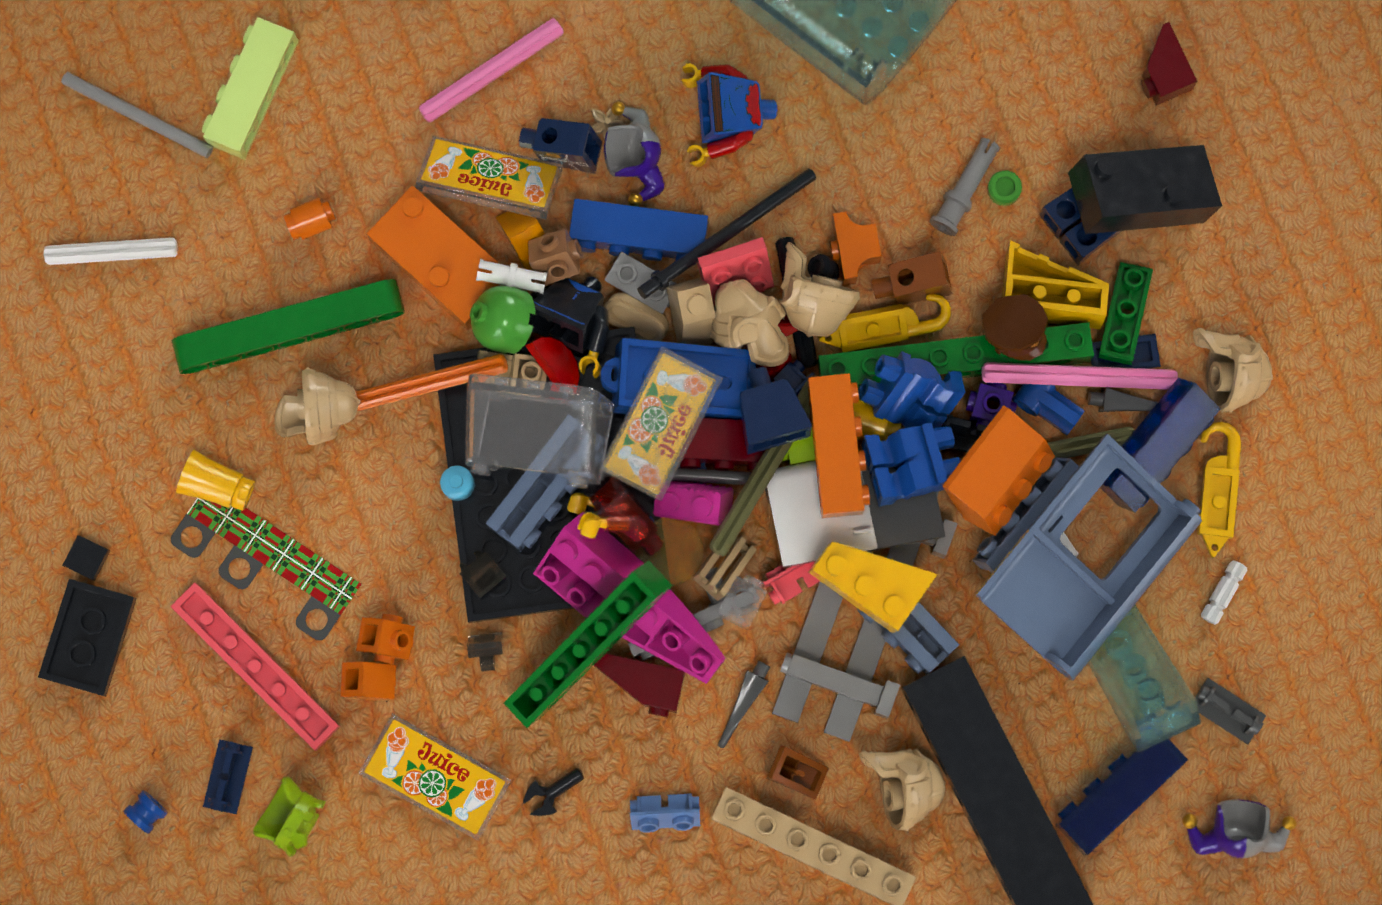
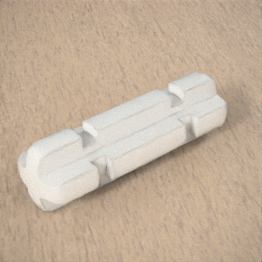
M1234 560L1229 563L1225 570L1226 575L1221 577L1209 599L1210 604H1207L1201 613V617L1205 621L1214 625L1219 623L1224 614L1222 610L1229 605L1239 587L1238 581H1241L1247 572L1246 566Z

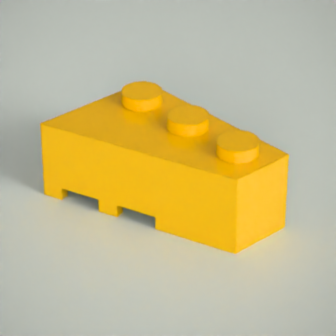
M1010 240L1005 257L1002 297L1027 294L1034 298L1043 307L1049 324L1071 325L1089 322L1090 328L1101 329L1107 315L1109 283L1070 266L1066 268L1049 260L1050 257L1043 254L1038 256L1020 248V244Z
M834 541L826 546L808 571L816 579L891 633L897 632L938 575Z

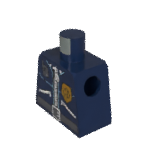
M542 118L539 120L537 130L522 128L519 136V146L533 149V152L543 163L592 174L596 173L603 142L590 124Z

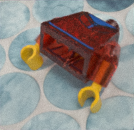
M616 476L591 497L582 493H574L570 496L567 510L579 515L584 512L577 527L578 530H581V535L595 538L599 527L604 528L605 532H615L632 551L641 547L648 556L654 555L663 546L664 542L656 534L659 527L654 519ZM587 505L592 506L593 511H597L598 515L590 512L585 513Z

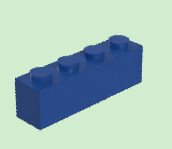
M574 198L569 235L572 240H578L582 252L593 253L597 248L609 250V254L613 256H619L622 251L627 255L629 253L642 254L643 259L650 261H662V257L678 260L706 240L708 216Z

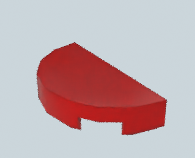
M541 337L525 345L565 400L571 398L578 388L580 377L578 364L572 352L562 342L552 337Z

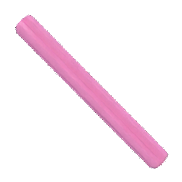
M553 18L420 105L419 110L427 122L434 121L562 36L564 32L561 25Z

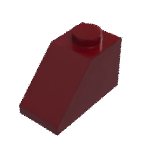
M1170 22L1163 24L1143 72V79L1141 80V86L1147 98L1152 97L1156 106L1192 91L1197 83V79Z

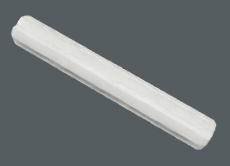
M173 237L49 245L44 247V260L48 265L175 257L178 253V245Z

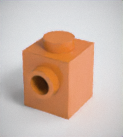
M342 662L340 697L369 700L394 699L396 665L373 662Z

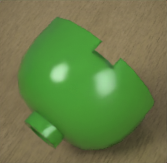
M504 285L485 290L473 304L470 311L471 328L475 338L483 347L502 354L517 353L527 343L533 330V326L528 324L530 314L535 315V305L532 296L526 290Z

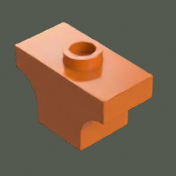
M847 212L834 213L832 216V227L835 240L830 241L831 257L834 261H839L843 286L856 284L858 272L863 267L880 263L881 250L876 224H855L849 219Z

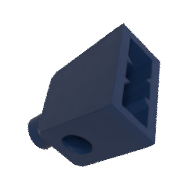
M766 367L756 368L748 372L747 375L751 388L740 393V409L747 454L810 437L811 422L789 381L782 379L771 382Z

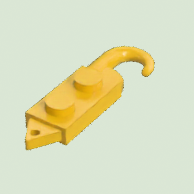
M928 294L926 300L935 301L941 307L939 316L934 319L919 322L918 316L911 307L898 304L848 314L838 329L830 335V338L826 339V336H818L820 342L841 348L842 352L909 340V337L941 330L951 317V307L943 296Z
M1214 422L1208 425L1201 436V442L1206 443L1208 437L1213 432L1219 431L1224 433L1228 439L1227 455L1211 458L1206 462L1203 470L1200 500L1201 512L1199 514L1202 522L1198 526L1197 535L1202 536L1211 558L1218 554L1228 539L1234 537L1241 439L1236 428L1225 422ZM1212 545L1217 547L1216 551L1212 550Z

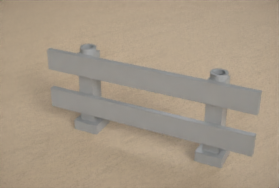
M944 519L945 537L891 547L886 558L913 566L920 544L923 543L933 547L931 555L944 559L958 523ZM819 582L794 654L787 652L780 672L785 673L786 676L772 714L798 723L811 685L819 686L838 693L824 733L850 742L863 703L876 707L874 715L888 719L900 684L887 680L883 687L871 682L886 642L880 635L884 630L875 620L870 624L864 619L846 672L820 664L843 597L822 582Z

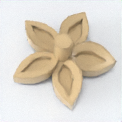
M611 108L607 111L606 115L600 110L592 109L593 118L597 123L591 127L597 135L603 133L604 140L609 127L626 125L623 121L617 119L618 116L613 115Z

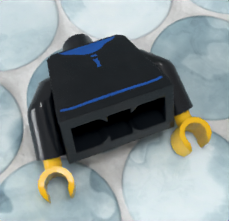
M587 276L582 283L566 278L546 286L543 294L533 291L530 295L534 301L535 315L530 314L528 323L533 326L532 331L544 337H552L562 342L566 347L582 354L586 349L589 350L588 355L580 360L579 369L584 375L586 366L594 363L593 377H599L601 365L597 358L599 353H603L609 332L608 310L603 307L604 296L600 292L602 290L600 281L592 276Z

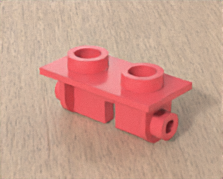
M815 562L795 565L787 569L780 565L765 575L768 580L763 582V588L772 587L773 591L769 592L768 595L774 605L779 602L783 605L788 600L802 593L803 591L797 582L801 578H803L808 588L821 582L808 573Z

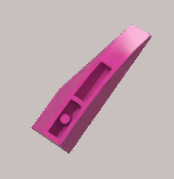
M582 512L563 527L533 574L587 618L634 570L644 563L604 528L599 527L595 538L581 535V530H578L577 527L584 514ZM670 589L622 637L706 684L726 659L706 630Z

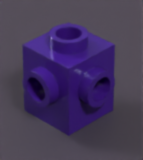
M980 383L977 392H970L966 410L971 411L969 421L977 422L976 428L978 424L988 426L1003 405L1015 413L1017 403L1012 402L1014 392L1006 390L1007 385L1003 383H987V385ZM987 400L999 402V407L997 409H990L987 406Z

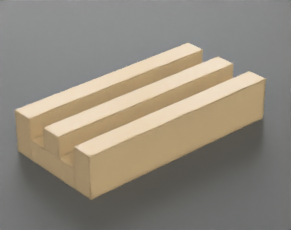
M743 536L735 539L732 544L733 547L710 580L706 578V575L720 557V555L713 551L710 552L692 578L717 601L725 597L757 550L752 545L748 547L745 544L747 540ZM740 552L742 555L739 557V559L737 560L733 568L730 570L724 581L721 583L719 588H717L716 584L719 582V580L726 572L732 561Z

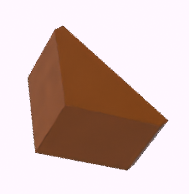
M780 745L766 779L816 800L829 768L786 746Z

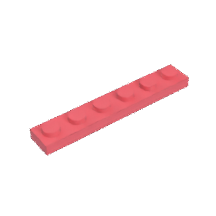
M194 582L170 606L314 751H317L341 727L197 583Z

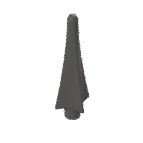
M1107 387L1106 389H1101V393L1090 391L1087 399L1088 405L1099 406L1098 412L1147 411L1180 413L1179 406L1146 400Z
M758 660L753 672L746 671L733 712L718 742L720 748H724L727 745L741 719L769 682L764 679L770 669V666Z

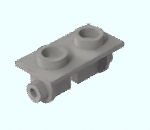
M621 251L604 281L663 314L666 307H670L667 289L663 291L657 290L646 299L640 296L637 288L651 279V274L655 271ZM673 281L669 282V286L677 284Z

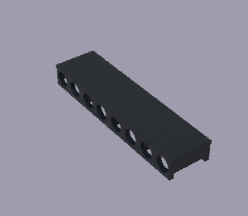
M965 656L904 686L902 692L1011 904L1093 905Z

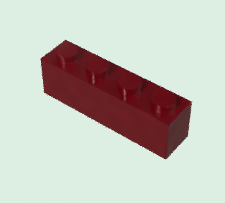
M696 418L674 462H680L681 468L697 469L701 468V463L714 464L715 470L727 471L734 470V465L747 466V471L752 472L765 450L747 454L742 420Z

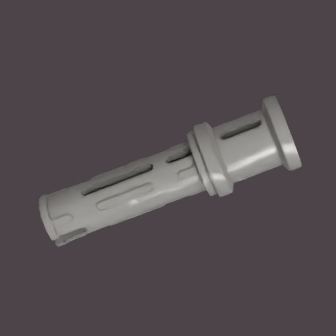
M980 139L979 145L954 189L945 192L943 196L945 201L938 214L936 216L933 215L929 220L930 224L940 232L955 236L958 232L957 225L963 214L969 212L972 208V201L970 199L995 155L1000 150V147L993 142L988 152L985 153L990 139Z

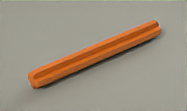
M497 354L357 391L356 395L361 401L357 411L506 373L508 371L507 359L504 355Z

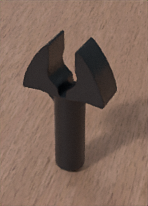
M575 768L548 787L540 786L537 780H535L528 788L523 804H526L537 795H546L547 797L544 799L543 806L530 813V815L547 816L557 813V810L553 807L555 798L584 779L582 771Z

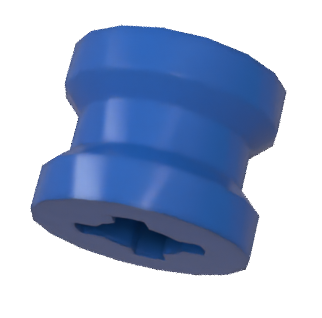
M144 790L138 795V801L134 805H128L123 810L129 819L147 834L154 829V823L158 819H163L168 814L166 809Z

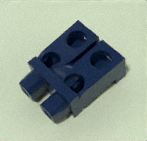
M1072 188L1045 205L1039 214L1056 238L1064 234L1060 243L1077 265H1080L1092 253L1121 232L1085 234L1082 222L1069 230V228L1081 221Z

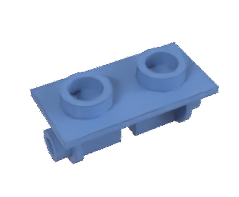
M692 793L668 795V807H661V795L637 796V800H630L632 830L649 833L655 832L659 828H674L675 830L685 831L695 826H701L699 796L692 797Z

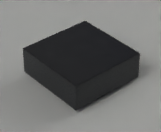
M78 535L62 566L95 581L110 550Z

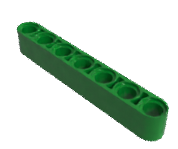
M387 279L184 334L172 339V345L179 373L190 374L393 319L403 315L405 310L397 280Z

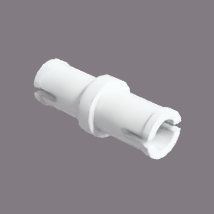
M480 259L478 268L492 271V273L478 271L476 281L539 292L540 294L544 293L545 285L531 282V280L546 282L547 272L543 273L519 268L516 263H511L509 266Z

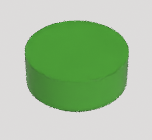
M999 171L991 177L988 183V195L998 205H1011L1017 201L1021 194V180L1011 171Z

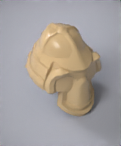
M788 242L785 246L788 250L786 253L785 275L781 285L783 289L782 299L778 301L783 306L794 328L805 333L807 337H828L838 329L841 322L846 319L847 315L861 299L859 297L860 292L841 286L842 281L819 275H812V278L806 277L807 257L794 244Z
M744 279L720 284L715 294V318L712 320L710 338H713L716 344L725 348L738 349L747 344L751 362L760 366L773 367L783 364L789 357V344L787 337L778 327L779 322L785 318L786 312L777 298L757 291L753 285Z
M1197 328L1193 331L1195 345L1210 349L1206 364L1207 397L1215 410L1221 413L1233 412V410L1259 398L1268 390L1271 380H1273L1269 357L1261 348L1260 343H1256L1251 335L1246 337H1240L1239 334L1226 335L1204 330L1203 328Z
M307 367L305 370H302V389H297L298 396L284 395L280 400L274 418L275 430L281 437H293L297 434L306 433L308 445H316L333 440L337 436V430L340 426L355 418L361 401L350 384L335 380L333 377L328 376V374L316 372L314 369Z
M909 748L896 752H866L863 750L859 753L863 764L873 768L880 776L884 811L894 829L909 831L915 823L923 820L930 811L937 808L943 801L946 782L943 780L941 770L936 763L922 755L918 749L912 750Z

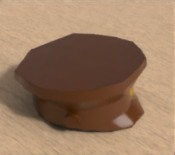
M1027 294L1000 297L982 314L985 339L996 348L995 351L998 354L1002 353L1010 358L1029 361L1043 354L1047 343L1045 331L1049 320L1043 307L1034 298Z

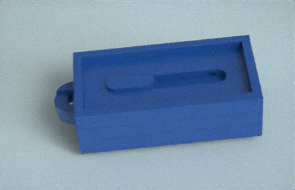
M622 338L615 346V358L608 360L601 368V384L608 392L613 393L612 413L632 414L661 354L664 353L714 380V384L696 418L742 420L740 393L751 388L747 374L751 370L756 369V363L751 362L749 351L746 349ZM612 369H614V380H613V381H612V378H611Z

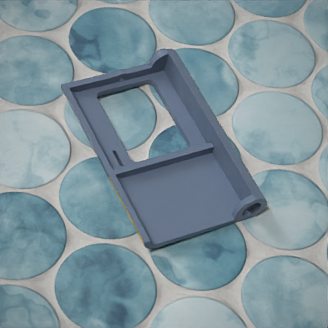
M1105 434L975 595L1062 675L1074 681L1202 522L1199 516L1201 510L1188 499H1184L1182 502L1177 500L1109 434ZM1119 468L1158 505V512L1104 578L1099 579L1061 543L1060 537L1110 474Z

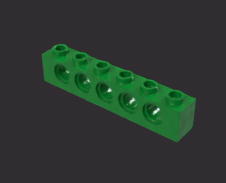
M650 561L634 570L504 702L506 707L526 728L531 726L544 716L673 585Z

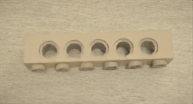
M727 787L711 820L890 905H904L916 879L915 876Z

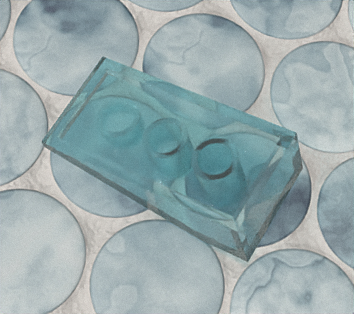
M1134 605L1088 664L1123 729L1139 753L1201 724L1195 697L1140 611Z

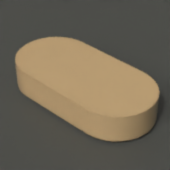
M626 293L613 294L604 306L608 310L609 322L618 328L634 327L635 335L638 339L662 341L669 330L668 321L663 314Z

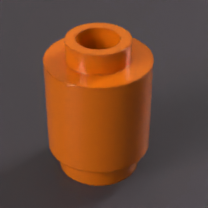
M320 197L291 208L290 213L283 215L293 240L298 238L305 240L332 228L331 221L336 219L329 201L322 203Z

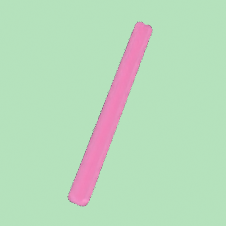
M986 362L981 371L982 380L986 383L1173 390L1178 385V373L1170 369Z

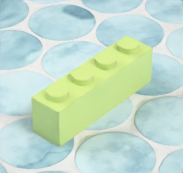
M257 17L254 26H248L243 37L244 48L240 55L237 54L233 58L229 69L231 76L228 83L220 87L216 96V103L218 105L213 115L209 114L202 127L203 138L209 145L241 159H246L299 42L294 31Z

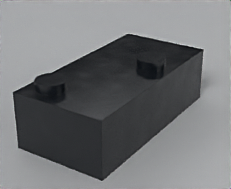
M1204 145L1086 154L1068 172L1085 234L1205 223L1222 207Z

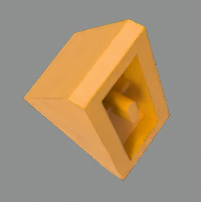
M521 203L496 217V220L524 269L533 270L529 264L528 241L541 237L545 233L528 205Z

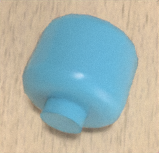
M456 465L447 468L440 478V487L446 497L454 501H461L467 499L473 493L475 481L468 469Z

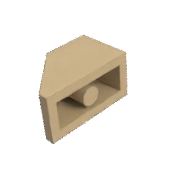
M694 279L670 285L666 288L677 343L712 345L713 338H710L712 320L715 318V310L710 285L700 279Z

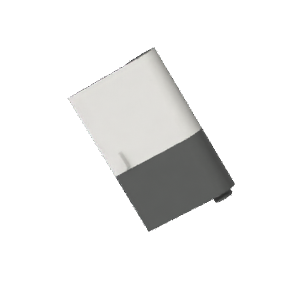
M815 461L777 468L765 489L767 500L771 507L783 568L816 562L826 546L832 541L869 552L945 537V531L937 494L933 491L925 495L913 496L908 500L898 499L892 505L879 507L871 481L872 474H869L866 464V471L860 472L862 485L868 484L870 505H864L863 515L821 519ZM889 467V473L896 472L898 468Z

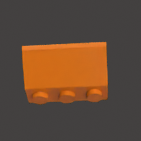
M1003 405L942 486L966 521L996 536L999 530L1010 521L1012 513L1020 502L1029 496L1033 485L1042 473H1045L1050 468L1055 455L1044 437L1012 410Z

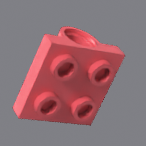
M763 237L698 258L697 266L702 281L710 285L714 306L716 291L722 283L744 279L761 293L766 289L774 287L767 248Z

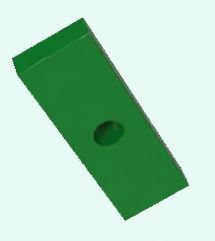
M1120 262L1098 358L1132 365L1153 269ZM1127 309L1131 314H1124L1121 310Z

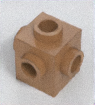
M566 228L528 241L529 264L533 271L547 272L546 282L540 281L541 284L548 285L580 274L579 259L583 258V252L578 240H572Z

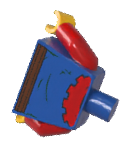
M690 63L683 66L682 70L684 73H695L691 79L684 78L681 81L687 88H695L697 86L702 143H708L706 148L692 145L687 149V153L701 151V158L698 161L690 162L692 166H703L707 161V157L715 159L738 151L751 142L754 134L762 129L763 120H774L776 118V101L761 99L759 83L749 80L746 75L731 65L703 66L701 70H698L694 64Z

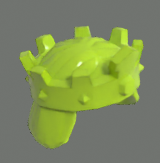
M284 777L281 780L280 788L254 827V836L274 841V845L284 850L291 857L297 852L296 849L307 846V836L312 831L319 817L315 808H323L326 801L319 800L307 792H302L290 777Z

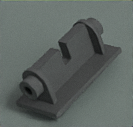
M1209 678L1206 679L1189 706L1247 745L1253 736L1259 733L1264 725L1262 722L1266 717L1265 714Z

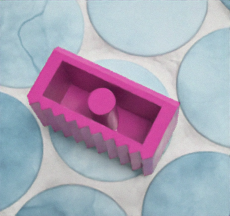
M667 480L664 481L659 493L655 494L653 514L657 517L721 525L732 507L734 490L732 487H719V485H706V483Z

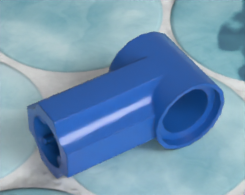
M1022 384L1012 398V401L1016 402L1017 406L1032 416H1040L1065 435L1070 433L1085 412V410L1057 392L1055 385Z

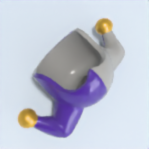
M615 102L611 108L613 115H623L630 120V124L608 128L604 140L605 161L607 169L613 177H637L644 183L645 187L640 193H632L628 198L630 206L639 207L643 201L652 199L664 191L665 184L657 166L661 155V144L655 132L650 129L649 118L645 110L626 107L622 102Z
M1240 799L1225 800L1218 803L1214 827L1205 834H1202L1197 829L1196 816L1189 813L1182 818V824L1187 828L1191 847L1196 854L1207 855L1224 851L1226 854L1240 859L1253 857L1260 852L1273 853L1282 851L1285 848L1290 831L1295 829L1297 825L1293 817L1285 816L1282 819V827L1276 833H1272L1270 831V809L1261 803Z

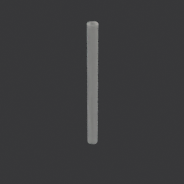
M69 72L64 74L61 81L63 85L205 158L211 155L213 146Z

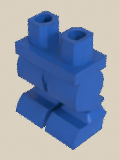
M901 351L897 358L882 354L874 368L875 375L882 378V380L877 383L870 379H864L858 389L860 400L873 407L874 417L882 420L885 418L895 424L902 423L904 428L917 427L931 422L933 428L941 427L947 419V414L950 415L965 394L961 372H948L942 381L940 374L930 362L920 358H911L910 354Z
M931 422L917 427L899 429L882 442L879 435L864 436L861 446L865 452L869 474H872L871 481L879 507L892 505L898 499L908 500L913 496H921L933 491L944 490L942 485L961 462L959 457L942 460L940 450L952 448L955 445L951 427L933 428ZM896 467L898 469L896 472L889 473L888 468Z

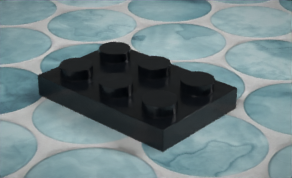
M69 579L38 677L106 697L137 598Z

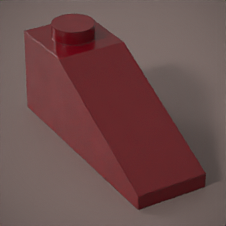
M605 654L594 665L595 668L641 705L649 707L648 714L668 718L669 712L677 713L685 677L684 671Z

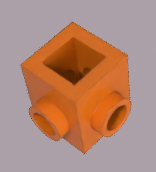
M382 614V619L362 617L356 651L375 655L374 661L394 665L395 659L409 660L413 646L415 626L403 624V617L391 614Z

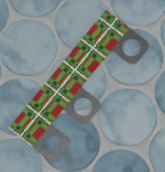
M197 498L171 536L172 545L192 558L202 554L215 533L234 544L219 567V575L238 589H246L264 564L311 595L296 618V626L315 640H323L327 637L361 586L360 582L247 508L241 511L231 506L229 509ZM190 526L197 527L202 532V541L195 548L185 547L181 542L182 531ZM236 558H243L250 564V573L242 580L234 579L229 574V564ZM313 609H321L327 615L328 621L322 630H311L306 624V616Z

